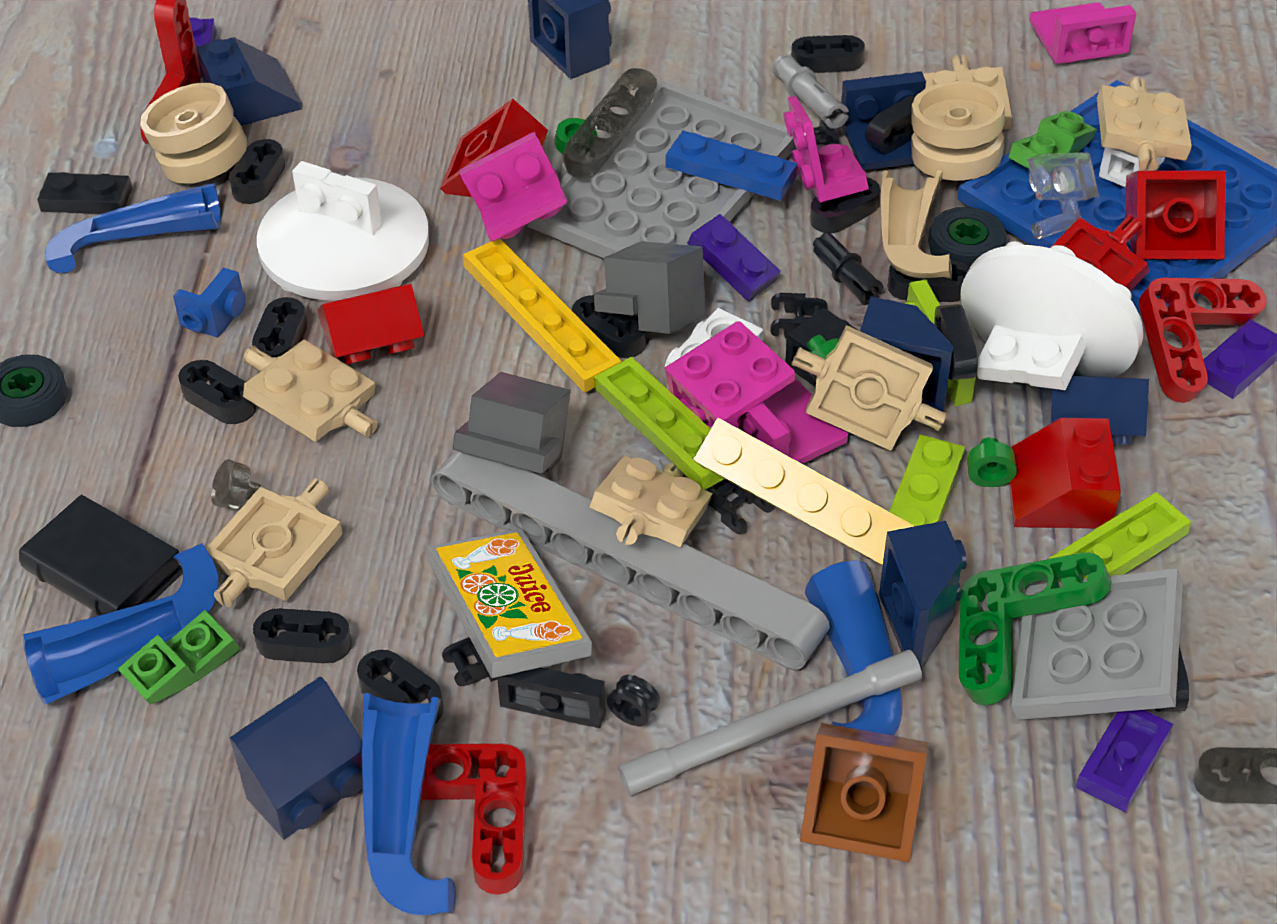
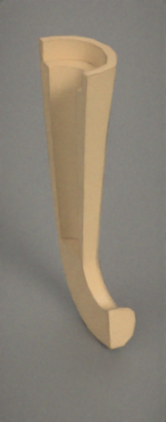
M942 170L936 171L935 178H927L925 186L920 190L900 188L895 183L894 178H890L888 171H883L881 228L883 246L891 265L897 271L907 276L916 278L945 277L952 279L949 254L933 256L925 254L920 250L929 210L942 180Z

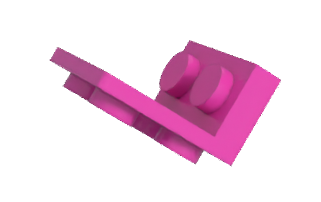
M1096 2L1031 12L1029 22L1055 64L1072 63L1078 60L1129 53L1136 12L1131 5L1105 9L1101 3Z
M796 96L788 97L789 111L784 112L783 117L789 137L794 139L797 150L791 151L792 160L798 163L797 175L801 174L805 190L812 189L819 202L868 190L866 173L847 144L843 146L830 144L818 150L810 118Z
M535 132L459 170L465 185L481 212L486 234L490 241L498 238H511L518 234L525 224L537 218L544 220L554 216L561 210V206L568 202L559 178Z
M740 321L733 323L664 367L669 391L710 428L713 427L715 421L719 418L739 429L741 426V415L795 380V371Z
M794 380L740 416L741 426L739 430L801 464L847 443L848 440L847 431L806 413V406L812 394L798 380Z

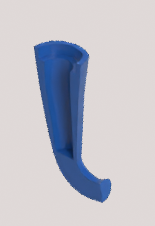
M215 183L109 211L63 229L46 246L45 256L49 269L56 273H67L74 270L76 264L73 255L82 247L97 242L219 229L221 227V208Z
M203 543L173 556L179 562L183 572L182 584L175 594L81 621L23 634V648L38 695L44 705L118 671L122 664L157 634L167 643L204 610L210 611L215 602L214 592L218 590L219 580L214 561Z
M857 560L839 562L822 569L810 578L806 585L805 595L810 604L820 609L828 619L830 628L827 635L848 676L861 672L868 665L894 655L871 569L865 562ZM899 687L882 695H872L860 700L863 711L852 722H831L832 725L894 736L902 718L901 689Z
M364 693L362 732L363 811L367 860L372 879L381 896L392 906L403 912L414 915H432L445 912L452 914L456 898L454 881L450 877L440 880L422 877L415 870L412 858L427 754L440 699L439 697H431V703H399L380 699L371 693Z

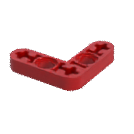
M156 0L154 20L166 75L147 108L162 95L174 89L201 82L200 66L186 0ZM141 128V138L145 144H149Z
M1158 278L1152 281L1139 298V308L1159 384L1168 398L1180 403L1189 402L1207 384V371L1194 324L1244 325L1250 319L1254 320L1265 309L1267 304L1266 295L1258 284L1245 279ZM1194 294H1202L1207 297L1212 304V309H1204L1199 306L1194 299ZM1163 332H1172L1177 335L1182 342V348L1169 345L1163 336Z
M503 743L430 744L421 800H475L472 842V866L475 882L480 889L490 894L499 895L510 892L521 882L524 870L527 772L524 755L513 745ZM445 763H455L463 768L461 775L454 780L444 781L434 775L435 770ZM472 765H479L478 779L473 778ZM505 765L509 767L506 777H496L498 766ZM498 808L508 809L515 815L514 820L503 827L489 825L485 821V817L489 812ZM493 845L503 846L505 864L502 866V872H491L490 867H492L494 861Z

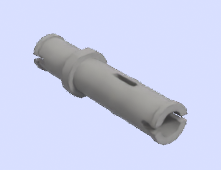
M782 55L775 60L773 67L776 70H773V73L785 83L786 90L791 96L800 98L830 128L841 127L848 119V115L845 114L848 112L847 107L840 103L817 81L816 75L810 68L802 67L790 55Z

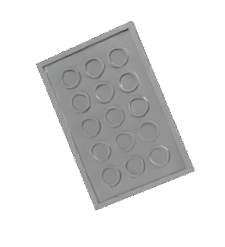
M659 80L560 180L568 201L565 205L561 206V210L548 219L540 220L537 218L527 223V226L601 258L640 241L688 245L687 242L692 232L718 214H721L730 222L755 193L666 168V153L682 130L729 144L739 145L764 154L774 155L782 159H786L791 151L796 148L794 139L789 137L785 126Z

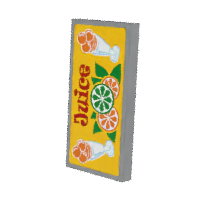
M522 528L427 546L428 562L491 678L591 656V639Z

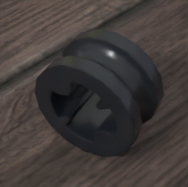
M629 674L623 675L619 679L616 689L612 690L607 697V705L610 711L623 722L633 726L646 725L651 718V711H654L660 704V696L649 682Z

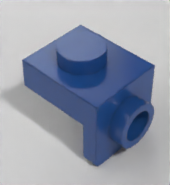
M224 267L201 295L178 289L173 295L181 326L191 331L201 332L219 338L231 321L242 313L245 306V294L242 290L239 272Z

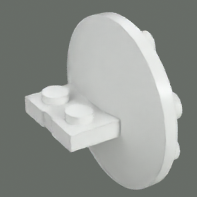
M301 161L292 171L295 191L284 196L269 209L262 219L257 232L259 258L267 275L280 285L283 290L307 298L318 299L322 304L401 286L402 281L420 265L429 246V229L426 214L418 201L409 193L387 182L348 175L342 176L331 172L329 169Z
M1009 242L1006 246L990 250L977 258L963 280L960 296L966 317L973 329L986 342L978 358L977 376L979 379L1006 383H1029L1030 386L1066 390L1072 376L1117 377L1131 366L1141 347L1143 326L1139 313L1131 301V292L1125 286L1115 283L1096 267L1077 258L1067 247L1055 245L1051 248L1024 245L1020 242Z

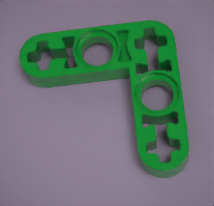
M1093 553L1072 554L983 571L974 574L966 580L961 589L959 679L968 697L974 703L979 705L997 703L1005 698L1011 689L1012 618L1089 605L1100 601L1108 594L1112 584L1111 577L1104 561L1098 555ZM1088 575L1087 581L1083 582L1084 576ZM1059 579L1061 580V583L1063 585L1062 587H1060V584L1058 582ZM1040 580L1048 582L1045 589L1038 594H1023L1025 588L1032 582ZM985 594H988L987 607L990 611H984L980 602L985 600ZM988 629L998 631L997 636L991 642L984 645L974 644L975 638L982 631ZM982 663H987L992 672L987 675L985 683H982L985 679V669Z

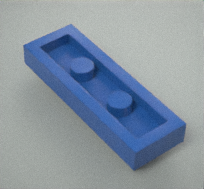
M683 130L666 153V168L779 201L783 199L797 177L798 163Z

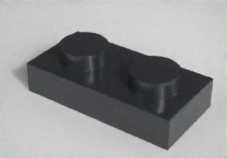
M48 172L37 201L41 212L103 214L126 207L132 191L130 177L127 175Z
M542 667L497 677L500 707L599 729L606 713L605 681L593 679L582 673L569 674Z

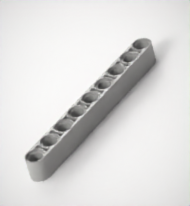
M455 450L431 477L433 488L448 503L505 531L522 528L530 543L783 667L794 670L803 668L829 631L828 619L814 605L684 543L681 547H678L657 537L640 534L632 545H625L627 537L621 543L617 539L616 531L622 524L612 517L589 508L591 499L529 470Z

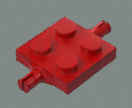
M1130 214L1126 216L1113 232L1098 229L1079 217L1052 245L1069 248L1077 258L1096 267L1115 283L1125 286L1129 291L1149 272L1148 263L1131 252L1126 245L1138 230L1142 228L1141 222Z

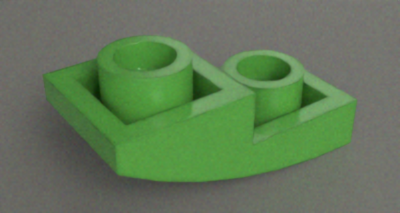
M1062 111L1041 119L1037 133L1014 142L1008 157L1043 176L1075 156L1094 138L1097 129L1084 123L1082 116L1074 112Z
M204 610L167 643L157 634L122 664L118 670L149 704H153L194 684L226 662L241 648L212 616Z

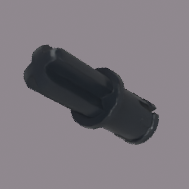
M824 232L813 241L814 253L832 271V277L836 282H843L864 305L869 304L871 297H879L872 288L874 287L877 292H882L883 283L877 280L861 264L862 259L857 253H850L828 232Z

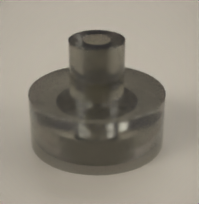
M230 459L225 460L220 465L211 488V501L213 505L232 511L237 510L244 499L249 500L261 487V484L250 481L251 471L248 465Z

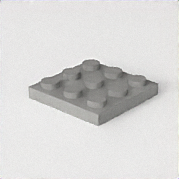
M1178 568L1110 576L1112 581L1111 589L1098 602L1023 616L1011 705L1017 720L1175 707L1183 581ZM1047 583L1028 585L1025 595L1040 593L1045 589Z

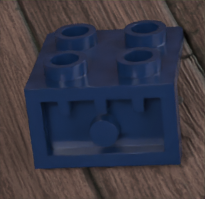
M922 71L843 81L841 103L848 109V112L845 113L848 115V119L842 127L852 152L863 170L914 164L912 140L896 150L884 154L867 143L865 133L871 120L880 112L911 95H918L925 89L926 79Z

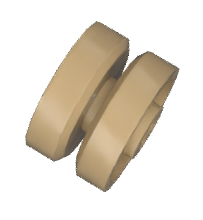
M968 81L942 82L927 87L916 95L912 103V126L914 130L912 135V158L914 165L923 173L935 177L937 170H942V179L953 181L975 179L992 172L1000 165L1004 152L1002 129L1005 124V103L1003 97L991 87Z
M194 83L174 89L150 104L141 117L140 126L152 149L156 150L155 157L168 180L176 183H197L212 179L226 172L239 162L247 148V139L241 125L233 116L234 110L227 94L221 86L212 83Z

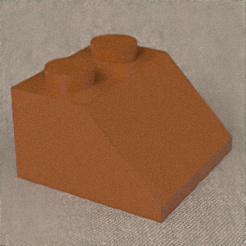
M821 723L816 735L799 842L909 862L929 742Z

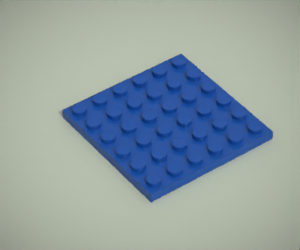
M1116 80L1108 86L1116 87L1127 85ZM1099 92L1070 111L1082 116L1084 123L1096 128L1097 131L1094 138L1066 163L1040 176L1010 159L1008 153L1003 156L1000 165L992 172L975 179H970L959 186L957 200L968 207L986 210L1001 221L1005 230L1029 245L1050 248L1079 217L1098 229L1113 232L1125 219L1126 187L1099 177L1105 147H1102L1097 106ZM1188 119L1192 147L1187 160L1165 157L1163 163L1156 171H1226L1224 259H1143L1148 263L1149 272L1130 291L1132 295L1131 301L1139 314H1141L1139 298L1155 279H1221L1277 236V169ZM1129 240V241L1126 243V245L1128 246V248L1130 249V251L1133 252V251H1132V247H1131V242H1130V240ZM1194 294V299H1196L1201 294Z

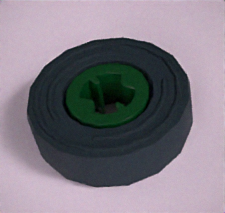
M955 207L943 211L934 218L928 235L929 249L933 256L949 254L950 259L961 261L971 267L974 261L982 254L1006 245L1005 228L996 216L986 210L974 207Z
M23 354L0 362V423L10 427L35 425L54 416L64 405L67 397L65 378L61 368L52 359L41 355Z

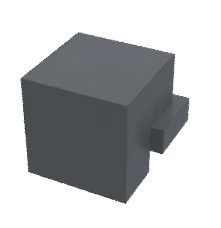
M640 241L604 257L606 288L594 294L595 311L626 315L638 313L639 331L671 334L705 316L702 246Z
M504 372L498 373L471 396L469 420L455 431L453 450L541 474L545 471L549 472L562 459L571 390Z

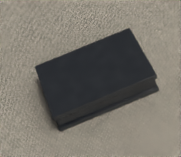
M82 494L19 549V561L26 571L38 577L41 582L50 584L93 610L98 616L154 601L183 574L178 561L173 558L174 555L179 554L178 549Z

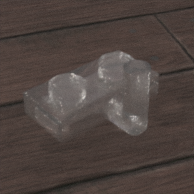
M1089 153L1040 154L1027 159L1030 169L1029 182L1036 194L1037 200H1059L1062 211L1058 215L1032 224V233L1036 239L1040 240L1069 229L1081 217L1077 200H1087L1099 195Z

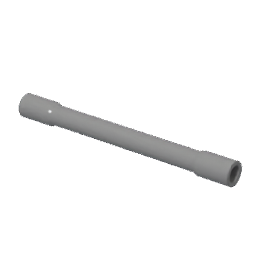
M908 649L868 665L863 671L673 747L660 748L618 765V771L628 795L631 796L671 780L678 773L872 695H882L922 678L919 662L914 653Z

